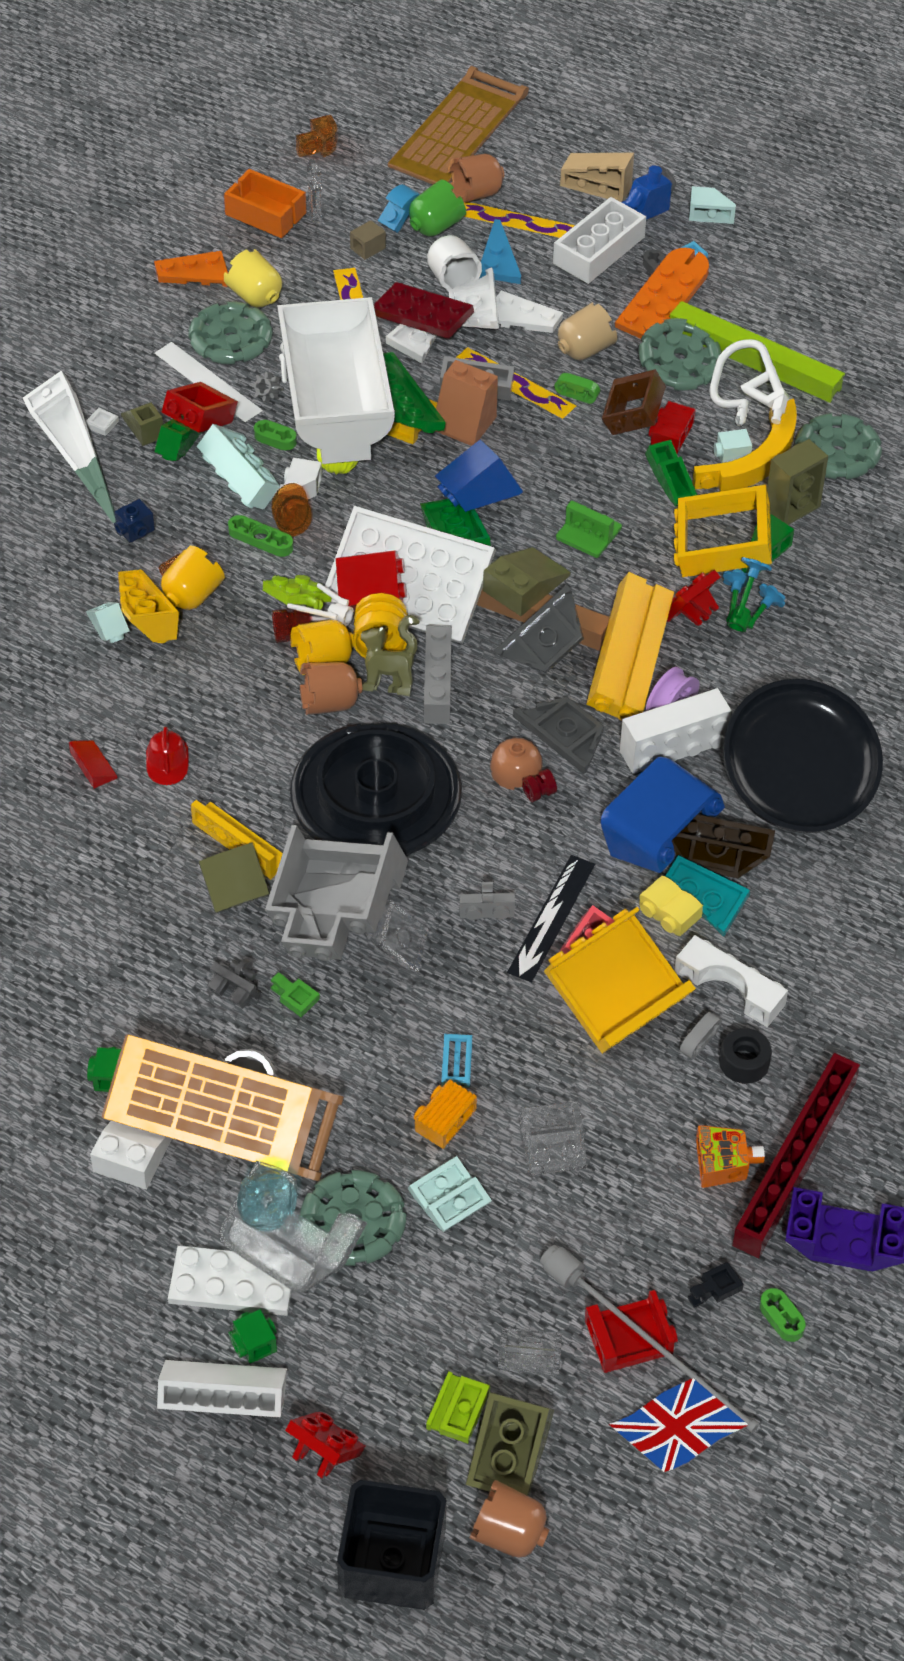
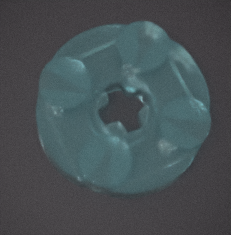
M272 1170L257 1172L253 1176H248L241 1182V1190L237 1198L238 1211L242 1220L259 1231L278 1229L284 1224L283 1221L287 1216L293 1214L297 1203L296 1190L292 1183L282 1174ZM268 1194L270 1197H273V1200L269 1201L267 1207L264 1208L261 1201Z

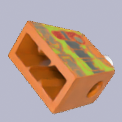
M702 1125L697 1128L696 1147L701 1188L746 1180L749 1164L764 1163V1147L747 1146L746 1135L743 1130Z

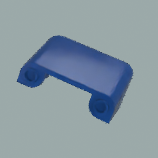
M658 757L606 807L601 816V827L612 857L661 873L675 857L672 840L700 811H702L704 816L714 818L725 806L721 794L673 760Z

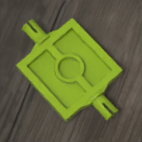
M275 575L272 577V580L263 581L262 590L286 605L289 603L301 604L320 610L323 607V602H331V597L317 588L318 583L310 580V577L306 575H296L295 579Z

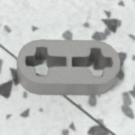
M711 1012L706 1013L686 1036L680 1047V1052L691 1059H695L718 1032L722 1019Z

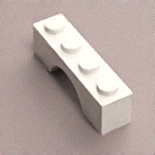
M696 935L676 956L675 973L690 980L697 986L711 980L725 981L734 985L740 990L745 999L744 1014L766 1027L771 1024L786 1005L788 990L780 983L768 979L755 968L746 966L733 955L724 953L714 947L709 941L702 940Z

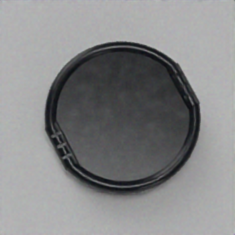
M397 722L350 724L325 735L302 755L295 767L290 784V799L294 814L303 829L314 840L384 845L387 832L393 833L405 856L427 847L445 833L458 813L462 798L461 777L449 753L428 735L416 729L397 724Z

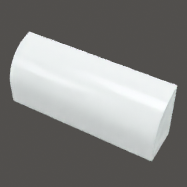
M165 1360L158 1379L157 1409L281 1417L287 1369Z

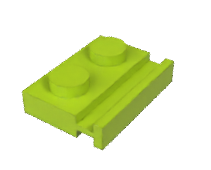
M448 1371L427 1420L426 1429L429 1431L433 1429L441 1435L468 1444L490 1393V1385L464 1376L458 1377Z

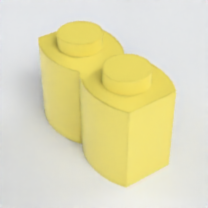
M665 876L659 877L640 894L639 906L642 913L649 918L653 917L660 921L664 930L669 933L673 932L677 936L685 933L702 917L703 905L694 896L682 891L676 883Z

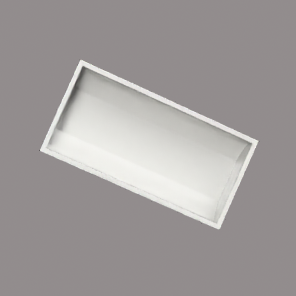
M372 297L277 305L295 426L298 435L310 446L320 449L322 464L371 460V445L387 435L392 428L395 418Z

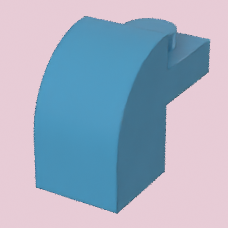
M404 184L396 186L387 195L386 199L389 202L378 221L398 233L409 216L411 201L420 193Z

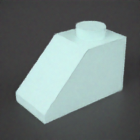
M692 186L689 221L734 224L735 203L715 188Z
M107 602L86 611L96 631L104 641L109 640L110 643L117 642L125 638L124 633L129 632L117 602Z

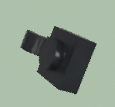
M725 1262L702 1274L701 1280L703 1283L690 1288L692 1295L688 1296V1300L694 1308L705 1303L711 1296L718 1303L741 1292L744 1284L731 1265Z

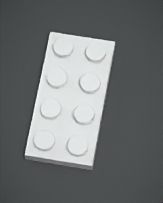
M178 1246L168 1294V1304L254 1312L261 1309L262 1313L288 1316L296 1258Z

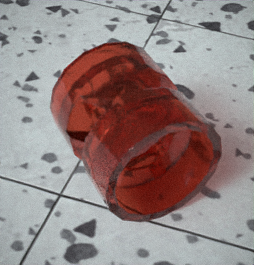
M287 609L272 610L276 643L290 642L291 629L299 624L311 623L309 613L294 609L292 612H288Z

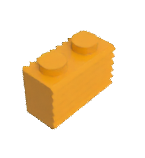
M449 1079L443 1087L439 1085L435 1088L431 1095V1101L427 1106L421 1105L414 1115L415 1132L444 1149L476 1111L477 1096Z

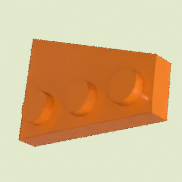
M222 251L154 261L159 282L178 284L201 282V285L209 286L210 283H219L224 287H228L224 282V273H228Z

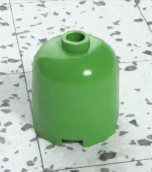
M441 179L411 201L409 206L410 225L415 231H419L425 236L433 237L461 221L462 217L466 215V207L462 198H456L455 194L451 191L454 187L449 182Z

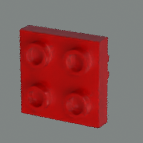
M715 569L708 575L704 572L692 581L693 583L690 586H684L675 594L667 618L668 623L680 613H683L695 625L700 626L702 624L700 617L707 621L712 614L709 607L713 611L719 609L709 591L721 578Z
M314 1412L290 1420L285 1431L299 1440L292 1456L294 1460L299 1461L300 1458L303 1460L310 1449L324 1458L317 1473V1476L323 1479L324 1476L328 1477L335 1465L360 1457L366 1446L358 1441V1436L355 1433L335 1425L333 1418L323 1412Z

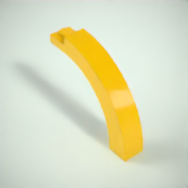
M790 399L787 401L785 413L781 416L780 424L771 422L773 410L770 408L771 432L767 439L750 454L725 463L694 466L692 481L694 488L710 489L718 487L721 492L746 488L767 478L770 472L771 459L792 447L797 419L795 400Z

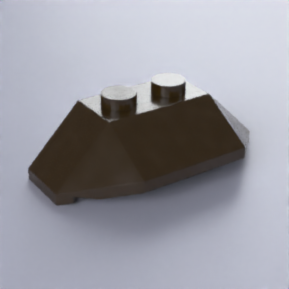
M697 814L672 840L677 856L679 855L718 875L739 879L770 858L775 830Z

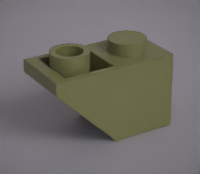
M152 402L121 413V417L142 446L157 441L163 420Z

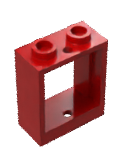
M197 382L167 390L161 412L199 433L209 430L212 424L218 426L231 424L238 401L203 382Z

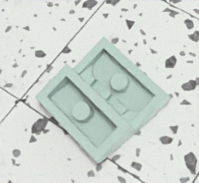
M457 1156L408 1187L414 1199L442 1232H445L492 1201L478 1179L470 1176Z

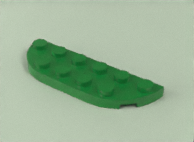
M394 352L383 353L394 407V422L421 429L425 433L444 431L445 420Z

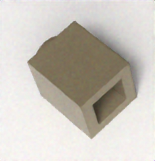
M372 220L350 231V249L364 260L386 248V231Z

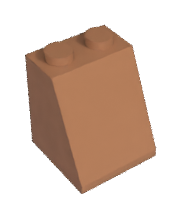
M455 360L443 376L436 410L446 422L445 430L436 432L471 446L479 441L497 417L498 376Z

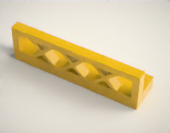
M198 800L191 803L192 823L229 850L253 843L262 873L270 880L276 875L282 852L212 802H209L206 806Z

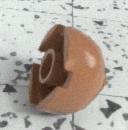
M511 738L500 743L492 754L490 764L493 779L500 786L514 790V787H522V778L529 775H538V772L542 771L543 767L539 749L532 742L524 738Z

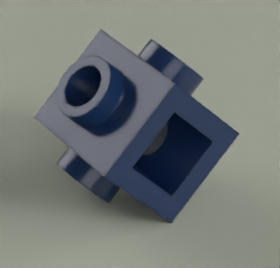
M140 499L114 511L115 530L120 536L123 535L129 543L155 530L153 513Z

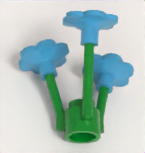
M742 557L743 563L750 567L749 573H744L739 569L725 571L723 573V582L726 585L732 586L731 592H733L730 611L726 619L727 625L733 630L746 632L747 628L753 629L755 621L771 604L784 607L786 598L774 586H767L762 583L759 586V593L764 599L760 602L761 606L751 617V611L745 605L754 579H757L760 571H771L772 568L770 565L760 561ZM746 587L740 605L736 608L738 593L741 592L742 588Z

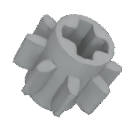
M265 372L264 376L256 375L257 380L255 384H252L256 391L254 396L262 397L263 402H269L270 397L278 399L277 394L280 390H283V387L278 382L280 377H272V372Z

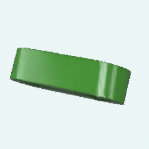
M562 373L554 385L555 390L560 395L588 404L594 403L600 394V387L597 383L570 373Z
M260 420L254 425V438L261 443L285 451L293 449L297 444L296 432L289 427L269 420Z
M771 1288L763 1292L760 1300V1310L778 1335L788 1342H795L802 1338L806 1326L805 1320L787 1295L777 1288ZM769 1299L773 1302L779 1301L778 1309L774 1305L768 1306ZM787 1321L791 1325L797 1324L796 1331L792 1328L786 1329Z

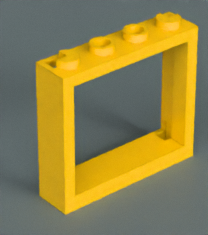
M766 485L678 498V508L674 509L676 523H674L676 536L674 538L676 551L674 553V562L676 566H680L682 577L700 575L703 572L708 574L714 569L716 572L748 568L749 566L743 563L742 557L754 559L765 564H772L770 501ZM757 509L758 541L688 551V520Z

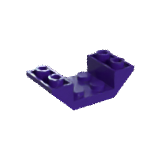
M793 1188L785 1241L808 1259L871 1272L904 1263V1207L882 1203L879 1215L821 1205L823 1192Z

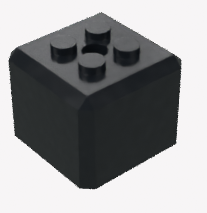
M361 1479L351 1485L337 1558L338 1590L344 1598L425 1610L434 1604L446 1531L447 1500L440 1491ZM389 1553H396L402 1560L399 1564L390 1566L383 1559Z

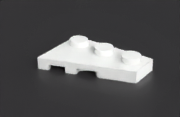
M500 291L496 297L498 321L501 327L510 328V325L521 326L525 330L553 333L563 319V312L504 291Z

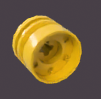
M378 593L362 598L356 605L353 643L355 650L360 656L366 658L367 647L361 640L362 631L380 628L383 625L388 628L387 640L383 649L389 651L405 650L407 643L400 637L398 625L405 616H408L406 606L400 599L390 594Z

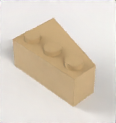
M570 153L561 168L560 186L606 199L612 197L622 202L632 187L634 153Z

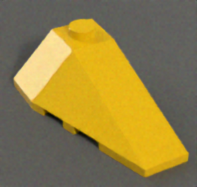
M142 569L118 572L121 611L129 621L152 642L166 643L168 640H177L179 612Z

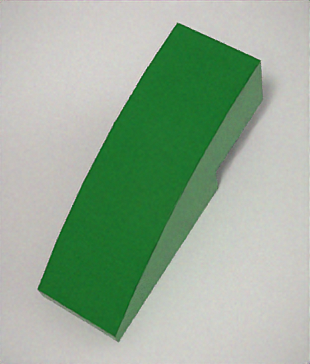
M667 440L649 445L645 456L658 482L674 506H678V498L696 496V490L682 456H677L672 441Z

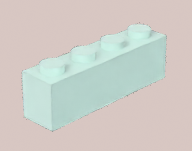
M212 424L197 445V448L203 453V459L216 468L215 472L229 482L228 487L242 497L241 502L249 508L265 509L279 490L280 485L270 471L262 467L263 461L261 458L252 454L255 451L250 444L246 445L244 443L247 439L244 434Z

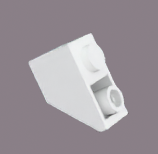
M299 458L292 459L290 467L285 469V483L280 484L278 498L282 499L283 509H289L317 496L322 481V462Z

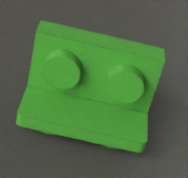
M571 500L566 506L565 524L556 534V540L598 558L621 531L622 524Z

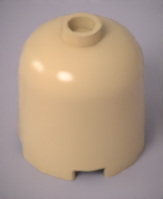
M592 302L565 319L558 329V346L560 350L575 360H584L615 344L617 332L616 330H611L608 322L612 321V319L600 304L594 306Z

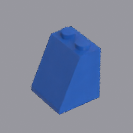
M481 439L435 475L440 483L437 488L444 497H447L454 507L459 505L465 512L520 495L523 492L502 460Z

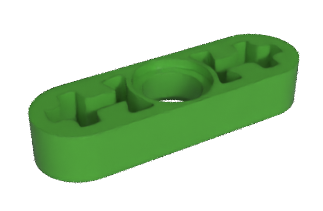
M243 515L233 516L228 521L229 535L237 540L279 557L288 556L293 551V538L285 532ZM259 533L267 535L264 539H257L254 536Z

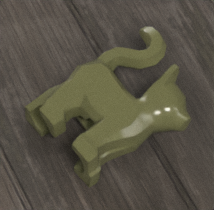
M405 616L399 622V635L407 643V647L402 651L383 649L387 640V626L383 625L380 628L362 631L361 640L367 647L365 659L367 681L362 683V690H377L381 676L385 674L392 675L393 683L388 687L389 693L411 696L414 681L412 667L417 650V639L409 632L408 627L420 623L416 616Z

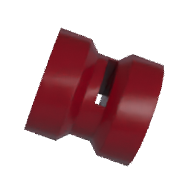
M549 769L539 771L536 776L529 775L522 778L523 791L532 803L540 800L543 795L550 796L557 793V784Z

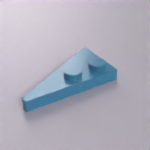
M495 219L481 260L482 272L479 278L486 275L485 270L492 268L495 280L521 284V273L501 220Z

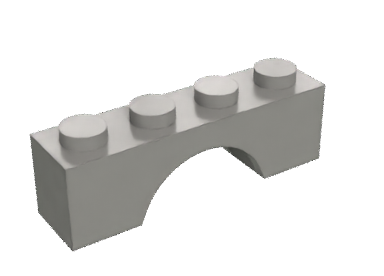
M426 626L424 723L450 724L452 626Z

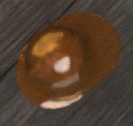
M297 483L283 485L273 496L271 503L272 515L280 531L295 537L308 529L312 519L311 507L302 486Z

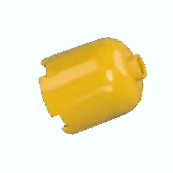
M190 545L187 549L183 550L161 579V588L165 597L174 607L185 610L199 607L225 579L220 565L217 562L212 564L205 558L208 553L196 546Z
M338 620L311 622L293 627L291 629V647H296L299 658H294L299 672L303 663H347L351 658L352 648L354 647L352 632H349L345 625Z

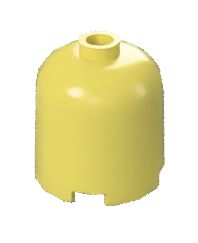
M256 249L253 252L244 250L231 260L232 268L229 273H224V282L247 304L252 307L262 308L274 303L278 299L282 288V278L277 270Z

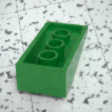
M448 499L420 503L427 528L491 546L490 536L475 509L465 512L459 505L454 507Z

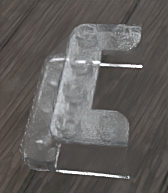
M256 1160L220 1227V1241L225 1247L287 1288L297 1292H306L345 1265L367 1222L351 1213H339L329 1233L288 1208L297 1191L295 1177L280 1167Z

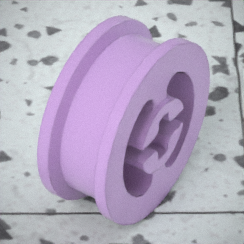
M679 667L671 668L654 686L646 704V711L697 695L699 680L695 677L684 676L683 670Z

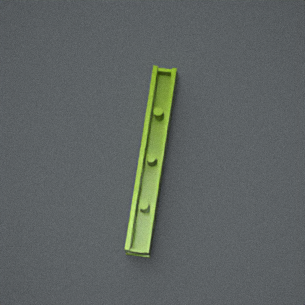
M683 301L670 313V319H687L686 323L693 327L697 326L708 333L709 337L719 343L722 352L737 341L749 339L760 341L766 346L780 381L831 403L836 392H840L842 389L845 373ZM683 331L684 335L692 336V333ZM743 348L735 351L728 357L762 373L766 372L761 354L755 348Z

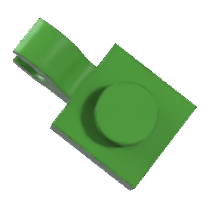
M278 972L271 979V982L274 983L271 986V990L280 995V1002L299 1017L304 1016L320 1000V994L299 978L292 983Z

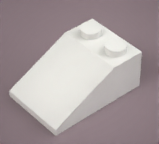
M110 1121L102 1131L90 1154L93 1172L147 1190L172 1138Z

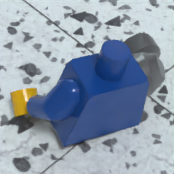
M652 165L649 167L647 175L633 181L628 198L621 203L645 215L647 220L669 210L671 192L674 190L677 182L672 173L665 167Z

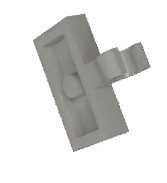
M482 882V894H460V918L477 920L480 918L506 919L507 917H514L515 893H493V882Z

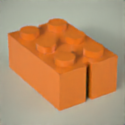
M248 169L238 179V183L235 182L224 193L225 215L279 238H283L291 230L293 224H296L306 214L305 191L251 169Z

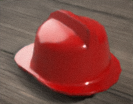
M164 727L163 731L156 733L150 739L146 750L148 776L152 781L160 785H172L183 780L189 768L187 743L177 733L169 731L167 727Z

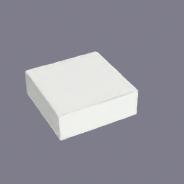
M98 408L85 422L88 429L106 436L119 422V417Z

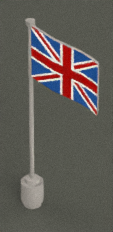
M552 1245L546 1250L540 1260L545 1272L564 1288L576 1287L578 1284L581 1285L691 1378L664 1391L632 1415L608 1424L663 1473L674 1471L693 1461L720 1440L746 1428L751 1433L758 1428L759 1423L755 1419L752 1421L586 1283L583 1280L585 1276L583 1272L585 1266L563 1247L559 1248L556 1245Z

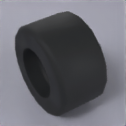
M740 1028L729 1032L723 1039L719 1056L720 1068L725 1076L734 1082L742 1084L761 1080L768 1073L772 1049L769 1040L759 1031L750 1028ZM747 1051L755 1055L756 1058L744 1060L736 1056L735 1053Z

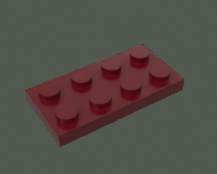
M395 282L373 304L376 317L448 339L474 313L472 304L399 282Z

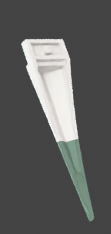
M60 371L23 397V400L30 414L70 464L110 520L115 523L114 508L77 395L73 391L66 375Z

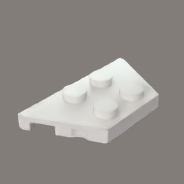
M492 268L485 270L486 275L478 280L472 277L465 281L464 284L449 290V298L473 305L474 313L462 325L464 327L499 328L495 276Z

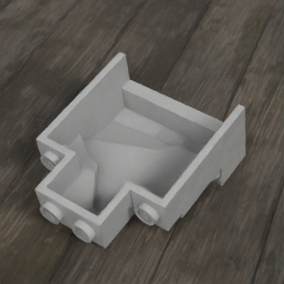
M292 825L265 908L266 913L274 924L285 927L281 942L288 953L295 958H304L306 956L316 957L323 961H329L330 959L341 960L349 931L356 934L376 932L378 922L382 920L390 890L392 888H401L408 859L393 833L387 832L384 845L305 839L298 826Z

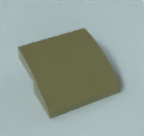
M253 843L239 846L199 861L215 913L241 906L243 903L269 895Z

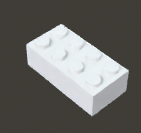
M612 197L608 198L554 242L553 264L589 284L645 238L646 216Z
M716 688L622 719L620 753L632 774L643 772L658 757H665L675 762L687 756H696L700 752L711 748H720L724 745L726 729L732 710L719 689Z

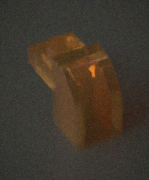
M331 114L310 119L311 132L296 135V152L298 156L303 157L319 152L322 157L329 156L337 148L336 122Z

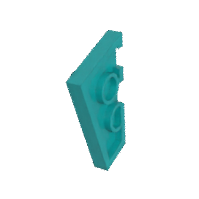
M679 855L665 875V877L676 883L682 891L688 892L703 905L702 917L723 937L750 896L749 889Z

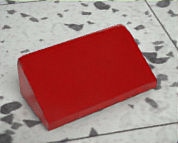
M94 740L69 742L70 754L94 789L117 779L116 773Z

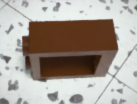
M656 369L614 379L602 416V420L612 435L655 425L666 388ZM644 398L641 407L625 410L628 401Z

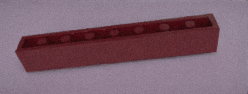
M836 1053L832 1055L736 1226L733 1247L758 1259L760 1258L792 1200L793 1188L800 1186L854 1088L860 1064Z

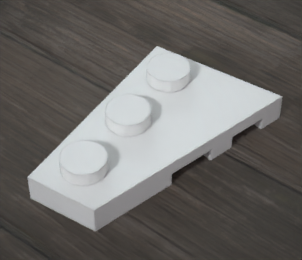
M400 324L386 336V344L423 363L437 335Z

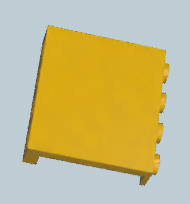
M638 907L630 912L627 909L622 910L613 917L615 922L609 926L605 922L592 931V937L586 940L583 936L571 944L572 950L564 954L563 951L555 954L548 960L550 965L544 970L549 980L602 1054L696 989L690 980L683 984L635 916L639 911Z

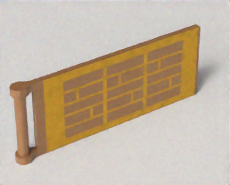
M470 66L461 81L388 162V167L430 184H434L441 179L450 183L452 172L448 173L449 162L453 158L473 156L516 105L528 95L529 88L524 85H515L478 71L477 67ZM474 79H477V80H480V81H482V82L488 83V84H490V85H493V86H495V87H498V88H501V89H503V90L509 91V92L514 93V94H516V95L509 94V93L504 92V91H502V90H499V89H496V88H494V87H491V86H488V85H486V84H483V83H481V82L475 81Z
M127 1034L102 1112V1118L320 1181L322 1174L319 1172L338 1106L342 1105L344 1097ZM319 1099L328 1102L309 1167H300Z

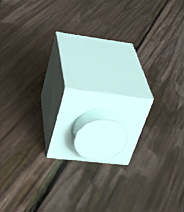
M747 429L718 432L717 443H714L715 457L720 458L721 463L739 459L752 452V443Z

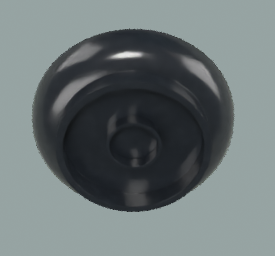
M785 679L764 685L753 691L739 704L730 718L726 729L723 754L729 781L746 807L773 826L799 833H818L835 829L862 813L878 790L883 771V755L876 729L867 714L855 701L832 686L807 679Z

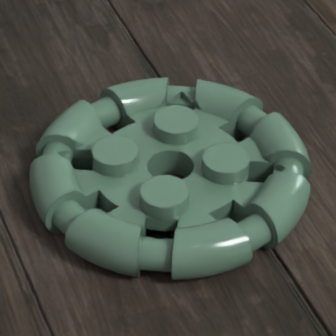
M234 301L226 302L225 305H218L216 303L204 308L198 313L199 317L193 318L188 331V337L191 340L190 343L193 349L200 356L208 357L212 362L220 364H235L237 361L247 362L263 353V349L269 346L273 334L269 318L256 307L250 308L247 303Z
M671 318L664 320V323L661 324L655 323L642 336L643 342L639 344L638 350L642 367H645L647 371L656 369L664 384L673 387L674 390H694L700 385L704 384L705 386L709 384L712 380L716 361L722 353L719 343L709 337L710 335L697 326L693 327L686 323L687 319ZM683 331L692 333V336L684 335ZM706 344L707 348L702 349L703 345ZM681 353L686 358L679 359L674 354ZM694 373L697 377L694 378L690 374Z
M832 413L817 416L811 419L809 424H804L800 428L795 439V444H800L810 439L828 455L825 477L829 479L845 477V480L860 477L866 474L868 469H873L877 465L882 454L881 440L874 428L870 425H864L862 419L848 414L832 416ZM833 446H841L844 449L836 450Z
M351 1170V1173L348 1174L333 1173L316 1183L314 1186L315 1190L312 1193H307L303 1201L300 1221L304 1225L301 1231L305 1240L317 1254H324L326 1260L336 1264L355 1266V1263L366 1261V1264L375 1262L392 1251V1245L400 1241L405 1230L406 1213L402 1209L404 1202L401 1195L390 1182L384 1183L380 1180L379 1175L371 1172ZM353 1185V1188L349 1187L343 1190L342 1186ZM372 1190L379 1193L376 1198L369 1195ZM323 1197L330 1200L327 1205L321 1202ZM391 1211L390 1216L383 1217V1212ZM349 1214H358L361 1220L356 1224H350L345 1218ZM324 1220V1226L315 1224L316 1221ZM380 1232L385 1235L384 1238H377ZM332 1239L337 1244L332 1246L328 1242ZM363 1244L364 1250L353 1251L352 1245Z

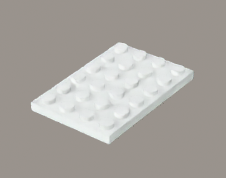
M354 506L335 558L396 551L398 556L403 558L405 573L401 574L402 583L405 582L407 597L403 598V603L406 606L408 616H416L420 621L419 624L410 625L408 628L426 633V626H452L451 641L463 644L483 588L484 570L491 565L496 549L488 545ZM334 560L325 587L338 595L336 560ZM331 598V602L327 603L336 604L338 602Z

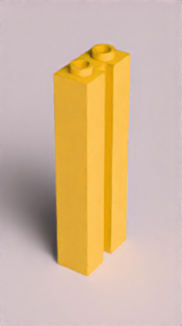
M631 572L627 573L618 586L586 705L595 708L597 711L605 712L621 721L624 718L643 713L674 595V591L658 584L652 587L646 584V579Z

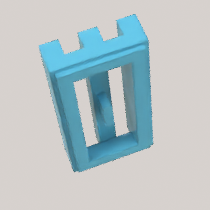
M444 1034L441 1086H444L451 1079L458 1085L470 1088L472 1035ZM450 1041H455L453 1076H448ZM461 1042H466L465 1077H459Z

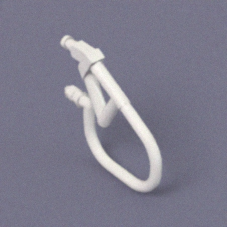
M752 339L741 340L731 344L719 355L716 361L709 389L712 401L722 408H737L738 412L735 421L738 426H742L746 422L747 413L749 412V401L747 399H722L718 395V385L727 358L737 350L755 348L761 354L766 372L742 384L741 389L746 395L772 408L773 417L771 422L780 424L781 416L785 413L787 401L790 399L781 385L766 346L760 341ZM770 380L774 392L766 395L755 388Z

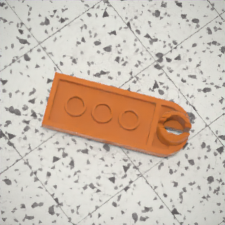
M678 248L668 253L615 321V328L641 339L655 323L661 324L664 323V320L670 319V313L681 301L688 303L708 277L709 262L707 257L701 252H698L695 256V250L691 248Z

